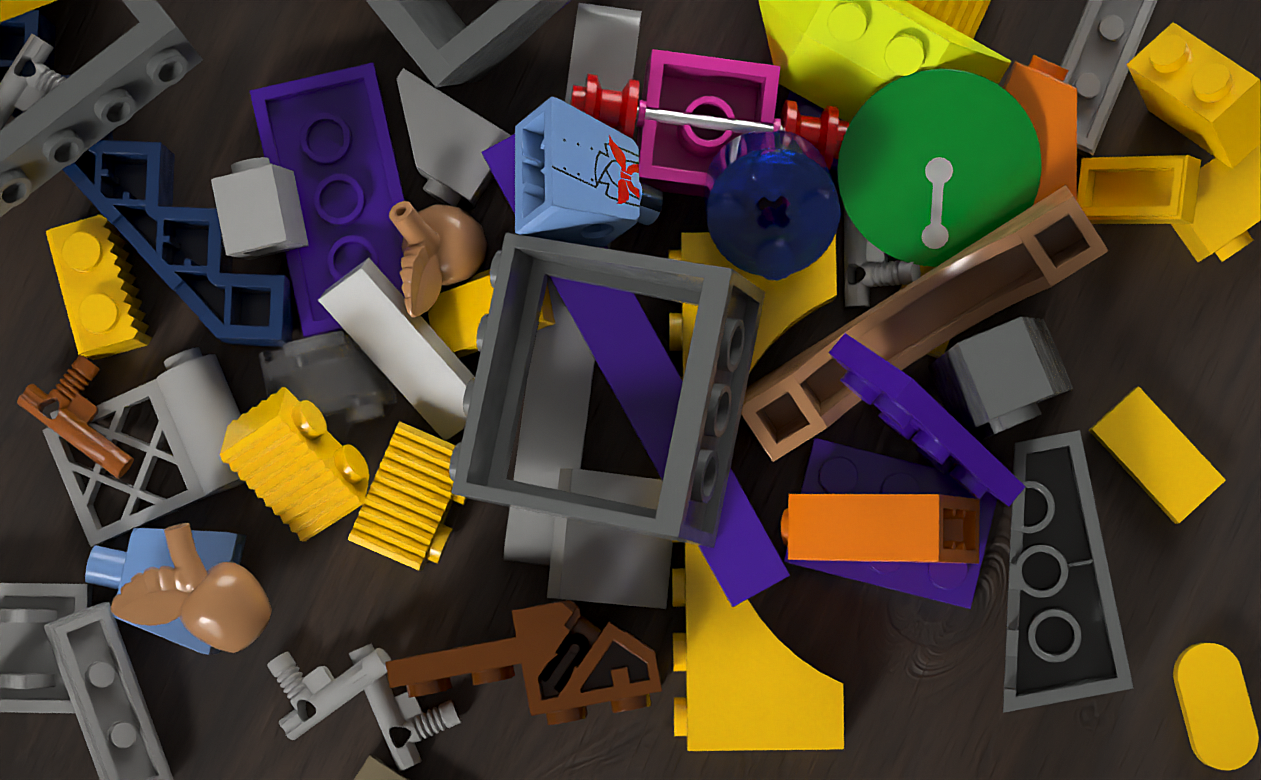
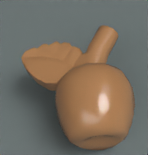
M407 201L399 202L391 208L389 218L403 236L401 249L404 257L401 258L402 270L400 271V276L403 281L401 288L405 295L404 301L408 314L411 317H418L434 305L442 285L452 286L473 277L485 262L488 244L482 226L462 208L435 204L417 212L410 202Z
M182 523L164 529L174 567L161 566L156 568L152 566L145 569L143 573L135 574L131 578V582L125 583L120 588L121 594H117L113 598L110 610L120 619L147 626L167 624L180 617L184 627L205 644L230 653L244 650L264 631L269 623L272 612L269 599L260 583L247 569L233 562H220L206 570L196 551L189 523Z

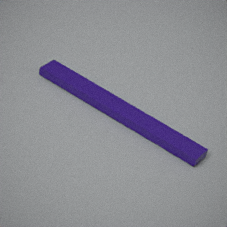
M515 134L482 151V156L515 214ZM606 245V246H603V247H599V248L609 249L607 245ZM549 276L663 482L683 381L634 293ZM730 468L715 547L709 548L699 545L698 547L731 607H734L785 579L790 574Z

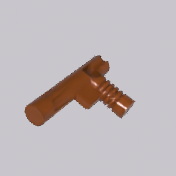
M79 355L72 363V368H69L67 370L68 373L63 375L64 379L61 378L59 380L60 384H56V389H52L49 394H46L34 384L28 385L17 400L19 406L117 479L121 478L129 470L134 458L89 426L98 414V408L84 398L80 391H84V386H88V381H92L100 371L97 366ZM54 402H59V411L56 418L49 419L43 414L44 407Z

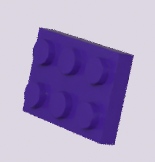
M846 333L828 352L847 370L840 379L845 386L867 404L871 405L873 403L881 411L878 416L903 438L909 440L915 434L912 440L919 446L916 451L941 473L946 475L954 467L949 475L977 499L980 500L988 491L1004 504L1010 506L1026 486L913 378Z
M814 438L812 441L800 494H941L977 499L949 475L951 473L949 471L944 475L933 467ZM987 491L980 499L979 564L788 560V547H786L783 562L971 609L997 498Z

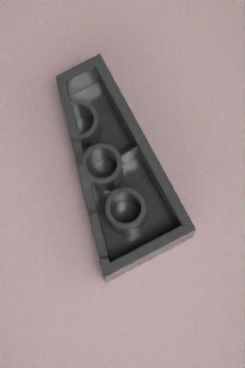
M1019 317L958 342L928 366L946 411L968 432L973 430L978 441L1041 415L1038 403L1074 389L1044 319L1040 320V318Z
M1078 430L1017 442L1014 444L1013 475L1026 487L1013 501L1011 508L1003 713L1134 689L1081 432Z

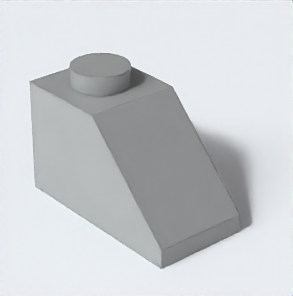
M403 68L397 77V84L415 164L420 175L428 180L423 190L447 206L456 207L462 201L475 209L494 179L490 168L482 156V151L511 135Z

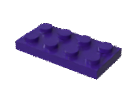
M374 63L250 90L264 157L269 158L270 164L294 171L309 246L285 251L303 336L309 339L344 331L342 326L318 299L326 289L368 258L372 260L405 298L401 288L403 281L400 276V271L402 270L401 258L404 257L401 249L403 236L389 218V212L394 205L406 200Z

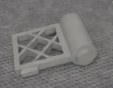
M199 347L175 354L164 361L167 371L160 374L157 379L96 406L98 414L89 426L97 432L106 435V438L115 445L117 441L147 452L134 485L105 474L106 470L97 463L94 469L75 462L68 443L64 438L49 427L42 430L90 547L101 545L132 531L133 528H139L211 495L246 483V481L240 480L238 473L231 471L229 464L223 463L220 457L227 426L232 420H237L241 413L215 354L203 356ZM148 399L151 400L159 420L150 444L121 432L130 408ZM59 409L50 413L52 419L56 418ZM114 415L110 427L98 423ZM165 438L168 441L172 453L164 449H161ZM158 457L178 465L188 490L168 499L145 490ZM80 474L90 477L87 487H85ZM101 483L131 494L121 520L103 528L93 506ZM142 499L155 504L137 512Z

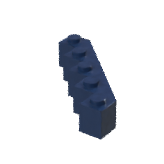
M31 10L0 23V82L31 34L54 47L44 63L50 70H54L56 26L39 10ZM32 60L26 62L19 76L31 77L36 73ZM61 75V77H65L66 79H67L69 76H71V75ZM15 108L14 112L11 115L14 118H16L20 114H22L23 111H21L18 108ZM112 130L85 151L77 161L62 169L107 220L131 243L155 272L192 309L216 338L228 345L292 347L294 311L292 281L285 275L232 273L233 257L226 255L217 208L172 207L175 155L161 142L113 141Z

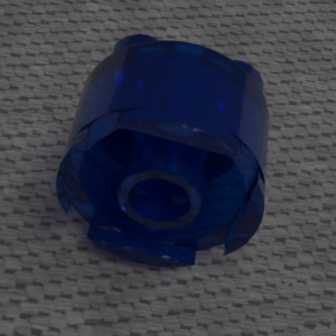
M777 130V132L761 133L754 131L742 134L727 143L717 153L708 168L704 188V204L709 232L717 249L734 266L748 273L763 276L768 280L777 281L810 266L830 246L841 217L839 198L824 157L803 137L792 132ZM765 196L768 200L775 201L781 196L783 204L777 209L769 206L761 210L759 200Z

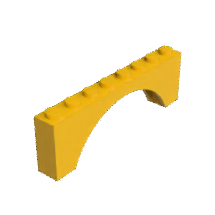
M836 231L681 233V250H668V259L733 269L765 292L750 372L769 347L788 329L809 314L833 302L837 296ZM681 303V313H669L670 351H682V376H680L682 381L684 379L698 306ZM672 540V543H681L679 541ZM684 543L685 568H672L673 607H685V633H673V671H686V697H674V736H687L688 751L844 749L843 683L819 672L797 657L760 619L748 599L731 607L698 545Z

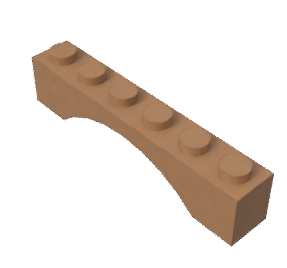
M1065 185L748 386L745 392L741 415L774 462L828 428L862 400L841 382L840 379L847 370L828 353L845 333L902 371L936 347L973 325L1029 296L1054 286L1108 252V249L1073 194Z

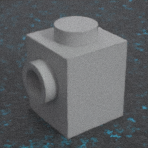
M261 157L236 162L231 165L232 174L211 179L226 255L252 260L309 246L294 171L270 164L269 158Z

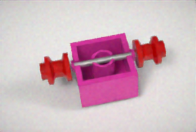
M652 49L646 62L642 100H639V104V80L629 79L622 91L602 89L598 75L587 74L585 86L573 85L570 99L571 106L632 139L636 122V127H638L636 145L639 148V182L659 188L662 192L754 204L766 194L771 145H777V164L788 165L795 153L814 156L819 170L829 171L833 158H839L842 140L849 126L848 121L839 120V110L836 106L827 105L820 117L800 115L797 102L785 100L780 119L774 118L780 66Z

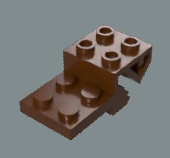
M573 600L513 610L512 616L516 632L514 637L385 662L390 688L406 685L408 698L447 691V689L452 688L450 677L471 673L473 685L510 679L515 676L514 665L521 664L531 716L546 713L548 725L587 718L586 715H588L587 705L611 701L613 713L652 706L650 693L662 691L654 648L612 621H609L604 630H602L582 616L581 606ZM575 633L583 634L589 642L588 653L581 664L577 663L575 665L570 680L560 692L554 687L580 651V645L574 643L570 646L547 682L544 681L543 673L550 662L561 653L559 649L567 638Z

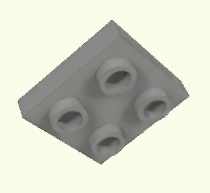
M0 583V712L75 713L43 625L92 607L93 584Z

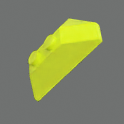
M758 0L773 65L780 66L779 84L823 109L827 105L838 107L839 118L848 121L849 124L861 106L872 95L887 84L903 76L930 69H956L983 76L999 84L1011 64L1009 59L904 0Z

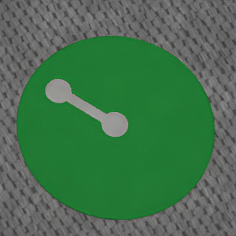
M930 69L915 72L894 80L877 91L861 106L853 117L842 140L838 158V184L841 198L850 219L860 233L882 252L898 260L931 267L939 266L1030 208L1037 196L1042 171L1041 151L1037 133L1029 116L1018 101L995 82L983 76L956 69Z

